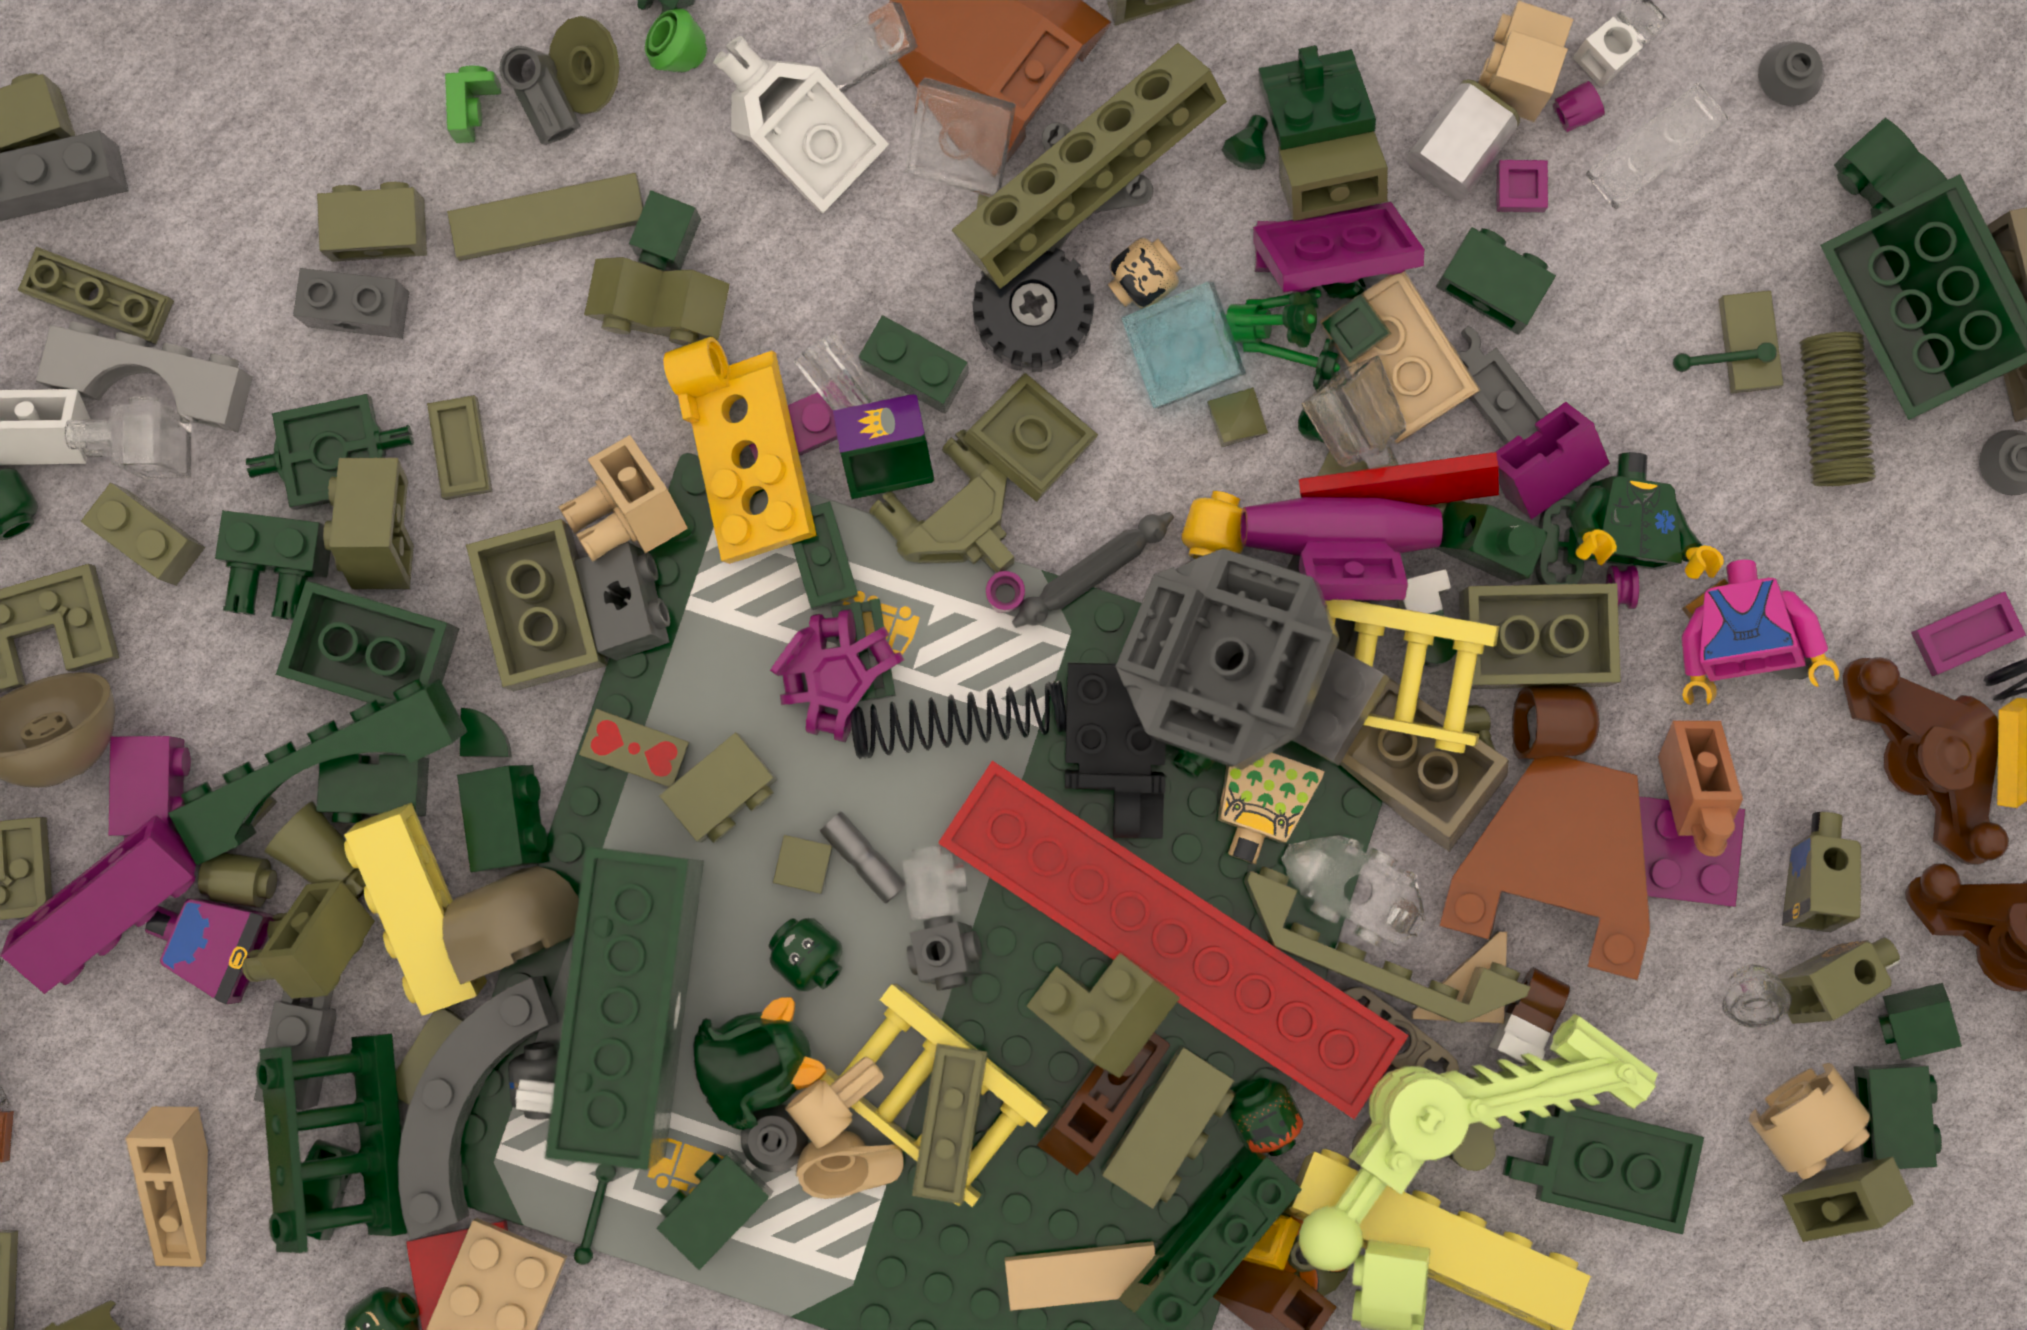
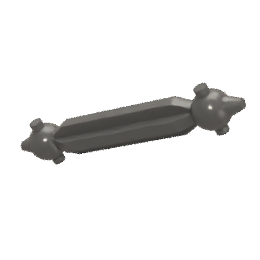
M1168 512L1161 515L1149 514L1144 516L1138 524V529L1123 531L1048 583L1039 597L1026 598L1020 605L1019 613L1012 621L1014 627L1017 628L1027 624L1031 626L1040 625L1046 620L1048 611L1063 609L1139 556L1147 542L1157 543L1161 541L1166 535L1167 527L1174 519L1173 514Z

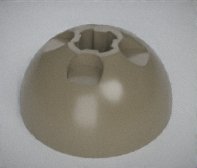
M65 673L34 681L1 697L0 779L22 787L43 788L59 785L90 769L106 750L114 730L115 702L108 681L102 676L93 673Z

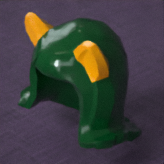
M792 997L775 999L762 1012L736 1016L719 1028L712 1027L711 1019L709 1018L703 1019L698 1027V1033L695 1035L693 1043V1062L699 1087L707 1098L706 1102L713 1108L712 1111L716 1114L718 1120L732 1128L739 1130L752 1129L758 1125L757 1119L754 1116L755 1111L780 1105L788 1100L798 1089H805L816 1081L821 1080L827 1072L822 1062L811 1058L810 1043L806 1035L792 1023L795 1012V1002Z

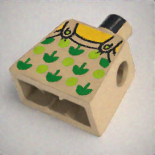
M1274 753L1266 755L1244 770L1226 765L1218 821L1237 827L1228 855L1256 864L1265 838L1286 843L1322 780L1325 771Z

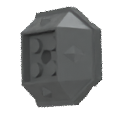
M1221 549L1199 557L1177 569L1172 567L1153 575L1115 667L1129 692L1146 734L1161 742L1233 768L1244 770L1301 734L1339 637L1319 583L1313 577L1233 551ZM1244 652L1242 663L1237 668L1228 671L1230 659L1235 654Z

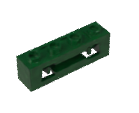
M1245 1148L1118 1300L1151 1330H1184L1302 1189L1267 1156L1261 1153H1253ZM1242 1175V1180L1233 1190L1230 1189L1233 1183ZM1225 1193V1195L1227 1196L1226 1199L1220 1200V1198ZM1166 1262L1170 1264L1166 1269L1162 1268ZM1158 1273L1160 1277L1151 1287L1147 1286Z

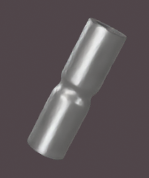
M842 811L820 830L849 864L854 865L859 876L885 904L907 885L888 862L871 848L869 841Z

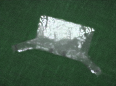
M1342 835L1289 844L1281 861L1286 867V873L1290 877L1289 880L1301 891L1300 895L1314 902L1310 908L1312 912L1334 924H1337L1340 917L1356 926L1353 935L1377 948H1380L1383 941L1398 946L1400 942L1406 941L1410 937L1419 936L1426 923V918L1417 883V874L1400 868L1396 871L1394 868L1398 863L1397 860L1373 847L1366 854L1362 851V843L1352 838L1350 840ZM1356 875L1364 876L1371 884V895L1362 904H1352L1347 900L1344 893L1346 882Z

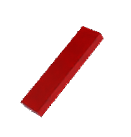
M1496 452L1298 479L1301 498H1384L1425 506L1499 495V466Z

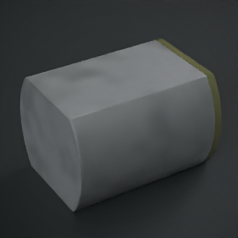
M1463 80L1406 157L1407 163L1411 170L1452 199L1463 200L1520 124V117L1514 108L1476 81Z

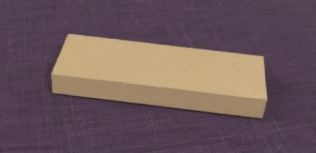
M1151 1241L1005 1257L1010 1311L1116 1300L1155 1256L1154 1243ZM1157 1275L1147 1286L1151 1287L1158 1279Z

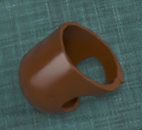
M1532 686L1523 688L1518 693L1512 714V748L1518 759H1536L1546 756H1577L1586 753L1594 745L1599 733L1600 717L1594 698L1585 689L1575 686ZM1535 706L1536 739L1530 748L1527 715L1529 710Z

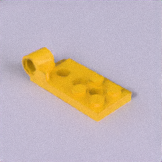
M708 337L666 352L663 364L667 380L674 393L678 396L683 420L692 424L721 561L731 564L817 536L776 352L771 350L728 365L726 355L714 337ZM745 398L748 404L746 416L741 421L732 423L730 419L731 406L735 401ZM755 444L758 450L757 460L751 467L743 469L739 460L741 451L747 445ZM764 489L768 495L767 507L760 514L753 515L749 505L750 499L755 492Z

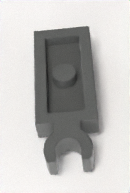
M1467 326L1461 334L1468 342L1469 348L1465 352L1457 350L1456 352L1481 390L1469 399L1505 445L1518 435L1524 440L1537 431L1535 423L1548 415V413L1497 348H1494L1486 355L1483 354L1480 350L1481 340L1479 334L1475 329Z

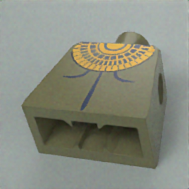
M1885 937L1873 943L1868 940L1841 943L1770 979V982L1792 1024L1834 1021L1888 989L1892 985V981L1886 970L1900 963V955L1895 945Z

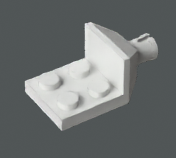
M739 36L725 46L731 53L726 55L721 51L714 60V64L724 71L737 88L731 96V131L737 138L753 142L818 212L824 213L889 144L819 67L795 62L761 59L749 47L748 42L742 36Z

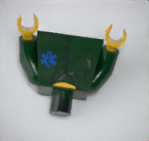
M1626 452L1618 454L1617 476L1592 482L1569 514V520L1577 538L1574 559L1595 561L1601 566L1604 563L1623 566L1635 565L1637 568L1651 570L1682 564L1683 560L1688 562L1685 566V574L1692 579H1698L1704 570L1708 577L1714 578L1724 562L1723 556L1717 549L1711 546H1703L1692 532L1676 501L1673 486L1666 483L1647 481L1648 456L1643 453Z

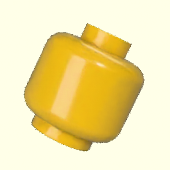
M1213 491L1211 498H1197L1192 502L1181 535L1183 544L1190 549L1188 553L1190 557L1197 559L1221 549L1239 554L1242 553L1244 546L1241 542L1240 532L1242 508L1239 507L1240 498L1229 493Z

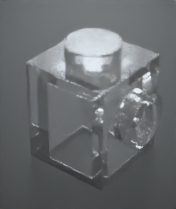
M941 845L913 849V859L902 861L911 920L961 913L958 893L968 892L964 863H954L953 854L942 855Z

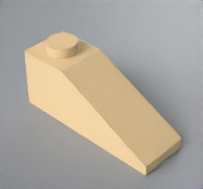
M152 1106L125 1139L155 1265L202 1267L206 1262L208 1148L199 1108Z

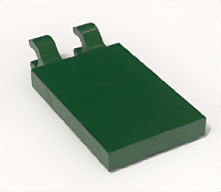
M1575 1105L1573 1106L1576 1110L1569 1112L1555 1106L1554 1115L1544 1118L1530 1110L1519 1112L1527 1122L1518 1124L1514 1121V1127L1549 1136L1543 1164L1506 1155L1503 1175L1509 1176L1511 1179L1537 1184L1535 1198L1540 1201L1683 1235L1704 1137Z

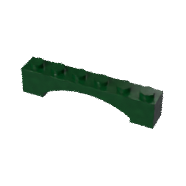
M420 678L393 691L392 693L396 700L380 707L377 699L351 711L349 714L353 721L339 728L334 720L327 722L308 732L307 736L310 742L295 748L291 740L265 753L264 755L268 762L254 769L250 761H247L222 774L225 783L211 789L208 781L181 794L180 796L184 803L168 814L196 865L202 864L239 846L257 832L252 823L266 801L290 777L309 767L342 756L371 752L403 754L407 757L409 763H412L454 743L468 731L440 679L423 686Z

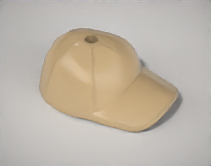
M842 1131L837 1137L821 1148H816L812 1142H809L800 1154L796 1167V1177L798 1176L802 1190L813 1197L822 1199L841 1198L896 1181L903 1169V1152L895 1144L866 1146L859 1135L849 1131Z

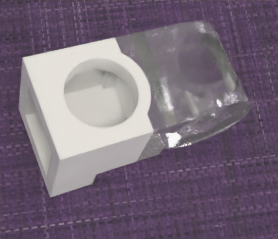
M1633 0L1590 35L1572 58L1602 89L1620 70L1639 55L1642 49L1670 24L1671 20L1652 0Z

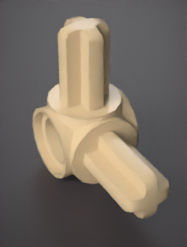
M863 1057L830 1086L825 1080L823 1082L818 1080L813 1085L804 1089L786 1106V1111L815 1147L821 1148L837 1137L851 1123L852 1113L849 1111V1108L877 1086L884 1076L873 1060L869 1057Z

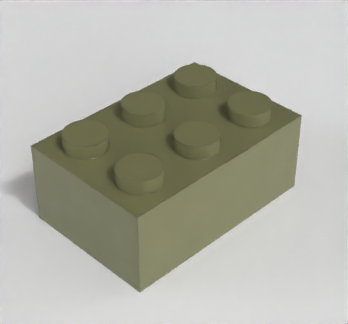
M558 519L466 544L503 688L515 692L608 666L605 656L597 653L575 560L579 559L572 529L565 521Z
M1617 583L1468 586L1459 592L1460 619L1500 626L1496 646L1484 645L1483 654L1477 655L1471 689H1511L1532 686L1609 687L1621 682Z

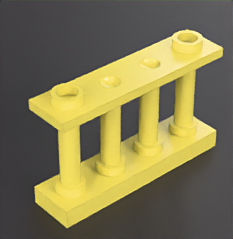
M1325 600L1334 626L1336 618L1355 621L1354 631L1359 633L1354 658L1373 667L1378 636H1384L1385 627L1405 630L1403 640L1408 641L1394 718L1369 713L1363 725L1436 739L1435 748L1464 753L1466 745L1475 746L1478 744L1479 734L1466 732L1463 729L1477 655L1483 654L1484 645L1496 646L1500 626L1356 600ZM1434 636L1454 639L1453 649L1458 650L1443 727L1414 722L1427 646L1433 645Z
M896 983L891 984L879 999L888 1007L883 1013L886 1019L840 1076L863 1057H869L876 1063L901 1030L907 1032L912 1026L927 1038L922 1044L925 1050L878 1108L864 1097L851 1106V1108L914 1160L918 1161L922 1133L915 1140L893 1120L932 1073L938 1043L978 1049ZM988 1057L981 1095L984 1096L989 1089L1004 1103L999 1108L1002 1111L1001 1115L971 1152L964 1201L971 1207L982 1195L971 1186V1183L1018 1125L1023 1127L1027 1121L1036 1127L1050 1110L1048 1106ZM826 1069L827 1072L821 1078V1081L825 1080L830 1086L840 1076L836 1075L832 1070Z

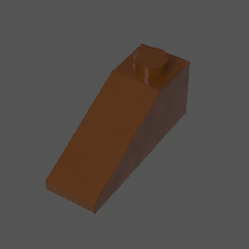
M1154 1032L1120 1078L1094 1064L1037 1146L1075 1175H1078L1096 1157L1171 1044Z

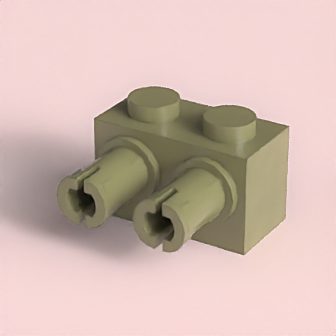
M342 881L306 884L287 913H278L272 917L274 921H270L267 927L269 941L263 950H252L247 954L250 958H245L243 961V973L251 982L275 979L291 999L328 996L338 985L340 975L353 955L361 949L364 938L375 920Z

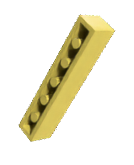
M1322 1149L1321 1154L1314 1151L1304 1158L1295 1181L1302 1190L1283 1212L1304 1221L1316 1209L1334 1207L1359 1171L1348 1167L1350 1160L1339 1153L1327 1149ZM1388 1185L1360 1223L1363 1237L1362 1248L1367 1249L1369 1240L1430 1248L1428 1278L1543 1330H1572L1591 1276L1577 1270L1578 1262L1565 1255L1550 1252L1549 1256L1532 1250L1533 1243L1523 1236L1507 1231L1501 1236L1486 1229L1487 1222L1474 1214L1459 1211L1455 1215L1439 1208L1441 1201L1430 1194L1413 1190L1412 1195L1403 1192L1401 1195Z

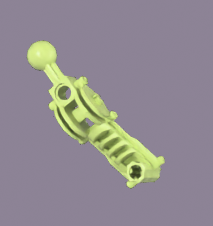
M1575 1014L1566 1022H1563L1553 1036L1550 1050L1559 1055L1560 1057L1543 1061L1530 1053H1526L1520 1056L1528 1065L1520 1067L1506 1059L1496 1060V1062L1503 1071L1493 1072L1479 1064L1471 1066L1479 1075L1474 1078H1468L1455 1070L1439 1075L1422 1066H1403L1387 1073L1375 1085L1369 1099V1116L1372 1124L1349 1155V1158L1362 1168L1334 1207L1316 1209L1302 1223L1299 1232V1245L1304 1258L1312 1266L1323 1271H1337L1351 1265L1358 1259L1363 1245L1360 1223L1385 1187L1388 1185L1402 1195L1425 1160H1437L1447 1156L1462 1143L1469 1124L1481 1122L1492 1129L1502 1128V1126L1495 1118L1506 1116L1519 1124L1527 1122L1519 1113L1530 1110L1544 1118L1551 1116L1544 1107L1551 1104L1569 1112L1576 1110L1569 1102V1100L1576 1098L1594 1106L1600 1104V1102L1593 1094L1606 1091L1628 1107L1635 1109L1641 1102L1647 1100L1655 1088L1658 1073L1582 1017Z

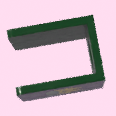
M910 394L833 410L839 450L851 500L934 482L935 479L917 395Z

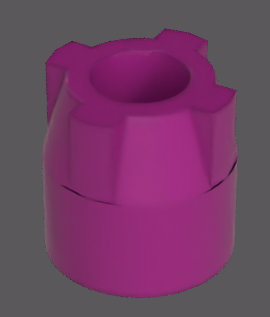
M1589 81L1567 91L1564 95L1556 98L1555 103L1552 104L1554 112L1557 114L1566 132L1580 126H1585L1605 115L1601 98Z
M1001 571L994 574L986 585V598L993 610L1002 613L1011 612L1020 607L1025 597V586L1022 579L1010 571ZM1003 585L1012 587L1015 592L1013 600L1007 603L999 601L996 597L997 589Z

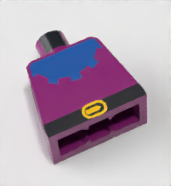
M187 898L179 914L159 906L154 916L146 923L145 932L167 941L160 958L162 966L217 1001L228 1005L241 1003L249 984V980L243 973V961L245 958H250L247 955L250 951L263 950L268 939L267 927L270 921H274L272 918L274 915L201 898Z

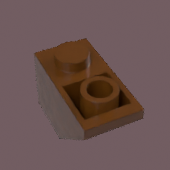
M1245 1260L1241 1261L1213 1295V1298L1254 1330H1322L1337 1306L1298 1275Z

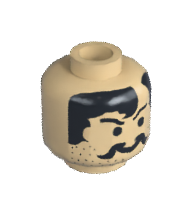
M1139 238L1110 262V272L1115 279L1108 286L1125 307L1134 302L1140 309L1148 310L1176 289L1179 283L1176 273L1182 268L1159 238L1153 243L1147 238Z

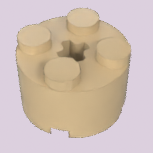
M1831 1063L1822 1064L1825 1073L1818 1076L1810 1068L1791 1078L1765 1098L1770 1107L1762 1115L1755 1108L1749 1116V1122L1787 1172H1797L1801 1179L1810 1178L1821 1171L1827 1164L1825 1159L1841 1148L1844 1152H1849L1863 1144L1870 1136L1865 1129L1870 1114Z

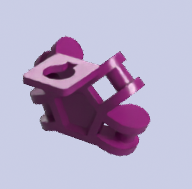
M849 609L840 611L838 617L824 618L823 614L811 615L809 627L797 631L770 671L777 676H783L785 693L780 694L781 705L810 702L805 727L807 733L817 735L819 731L834 734V740L846 742L851 730L852 710L879 675L900 664L905 659L900 652L895 654L886 640V637L890 634L885 626L855 643V620L852 611ZM839 636L840 647L826 649L827 639ZM867 648L870 649L878 662L876 666L869 670L866 669L858 656V653ZM802 673H805L808 690H804ZM825 706L838 709L837 715L825 712Z

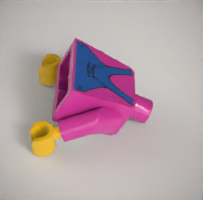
M1736 560L1726 566L1728 585L1712 587L1705 591L1704 604L1695 609L1681 637L1685 674L1689 675L1691 680L1684 687L1682 696L1683 700L1689 705L1694 703L1693 687L1696 685L1705 689L1707 693L1706 702L1709 705L1717 695V688L1713 681L1806 666L1804 657L1811 659L1808 674L1809 680L1814 686L1819 687L1814 671L1820 665H1828L1833 669L1836 682L1839 678L1838 665L1834 660L1825 655L1828 645L1817 615L1795 592L1781 591L1776 578L1758 579L1756 563L1752 560Z

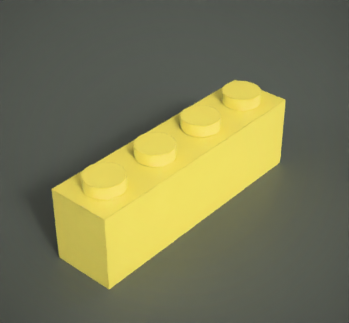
M412 803L357 822L344 834L346 837L344 843L345 853L351 866L360 870L366 884L364 887L366 903L371 912L374 914L378 913L385 929L383 932L384 944L388 954L393 959H398L404 973L402 984L408 1000L412 1004H417L423 1016L476 997L487 983L484 975L460 985L448 958L443 941V918L447 906L453 900Z

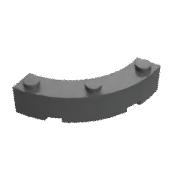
M542 976L531 977L507 988L486 1001L465 1018L440 1046L419 1080L407 1110L401 1135L398 1161L402 1213L410 1240L457 1223L470 1215L464 1195L462 1155H460L465 1123L469 1118L477 1096L486 1082L485 1080L495 1066L523 1041L559 1022Z

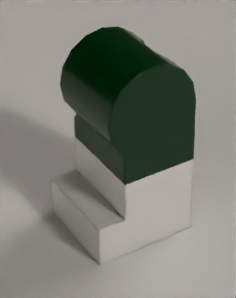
M1446 569L1407 579L1408 589L1405 600H1397L1399 608L1445 616L1439 594L1451 589ZM1434 636L1433 645L1427 646L1424 666L1437 667L1451 660L1457 650L1453 649L1454 639Z

